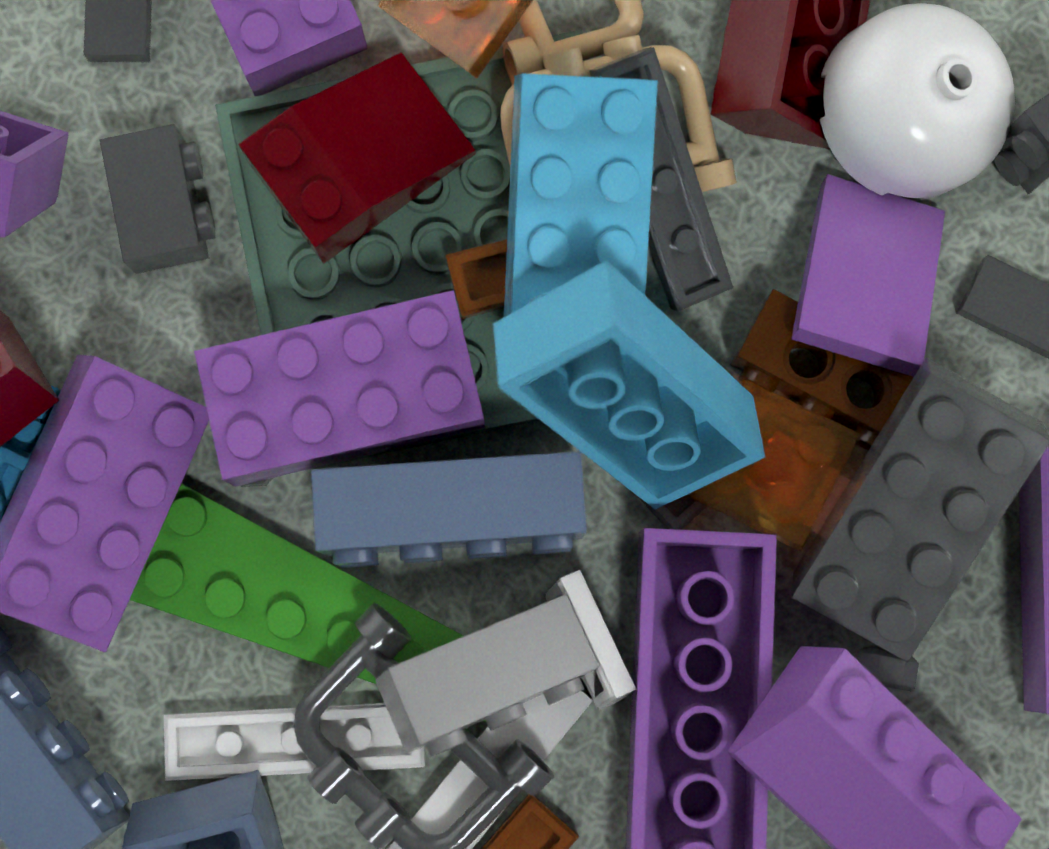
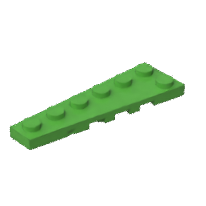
M182 483L129 599L330 668L361 635L355 625V621L373 603L387 610L411 636V640L393 658L398 663L464 637V635ZM366 669L357 676L359 679L376 684V678Z

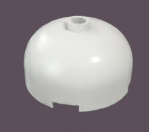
M927 3L906 4L885 10L870 18L836 45L827 59L821 74V78H825L823 93L825 116L820 119V123L828 146L840 165L850 176L867 189L882 196L891 193L896 196L925 200L965 184L985 170L996 158L1008 137L1010 125L1013 121L1015 90L1010 67L1001 48L994 38L976 21L957 10L941 5Z

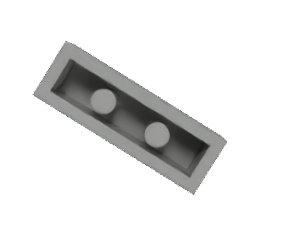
M565 594L394 665L377 677L375 682L406 754L426 746L430 757H433L468 741L463 729L486 720L490 731L527 715L522 704L544 694L548 705H551L584 690L580 678L600 666L568 595Z

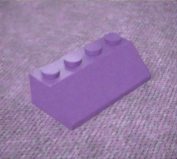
M800 646L727 751L832 849H1004L1022 820L1010 806L845 648Z

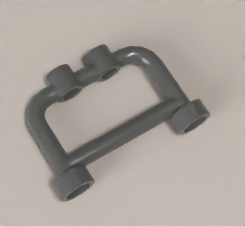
M373 603L355 621V625L361 635L310 687L296 707L293 727L297 744L307 758L316 766L308 775L310 784L330 803L336 804L344 795L349 797L364 812L355 821L357 829L367 841L378 849H384L392 840L401 849H466L522 790L535 797L554 778L552 771L546 763L522 741L515 740L497 759L465 728L463 730L468 741L450 750L488 788L448 830L442 834L432 835L420 830L411 821L409 814L397 800L387 793H382L365 777L361 767L348 753L338 747H334L320 730V718L324 711L364 669L377 678L386 669L399 664L393 658L411 640V636L401 623L376 603Z

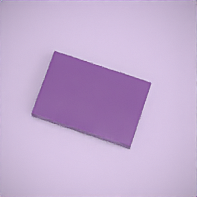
M827 174L819 189L791 339L914 377L924 362L945 211L890 193L882 196L861 184Z

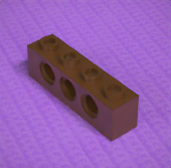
M773 289L764 300L730 365L742 371L739 380L748 387L768 396H772L775 390L782 392L798 401L795 410L802 416L824 426H829L832 420L854 431L851 440L869 451L914 377L792 340L798 302ZM802 348L809 350L815 355L819 364L816 377L804 378L792 370L789 363L791 350ZM860 378L870 384L874 391V402L871 408L863 409L851 403L846 393L849 379Z

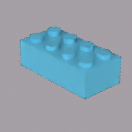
M518 74L514 76L504 317L606 260L645 295L658 80Z
M607 260L493 323L498 387L655 510L765 458L754 396Z

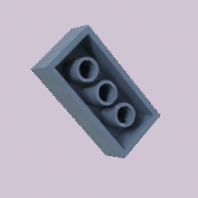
M581 452L311 470L315 550L329 557L333 556V565H340L341 568L379 565L378 553L400 552V560L404 561V563L443 561L442 549L466 547L468 559L507 556V544L532 543L533 554L571 552V549H573V540L583 539L587 533Z
M0 627V838L8 849H94L128 822L129 814L123 806L129 802V799L121 785L108 772H103L99 775L84 756L90 748L81 732L68 720H64L60 724L45 703L51 699V695L40 678L30 669L26 668L22 672L7 654V651L12 648V643Z

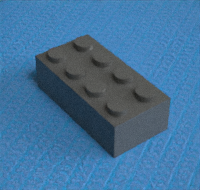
M925 358L825 520L819 533L793 573L792 598L908 662L1049 446V434L1044 424L934 361Z

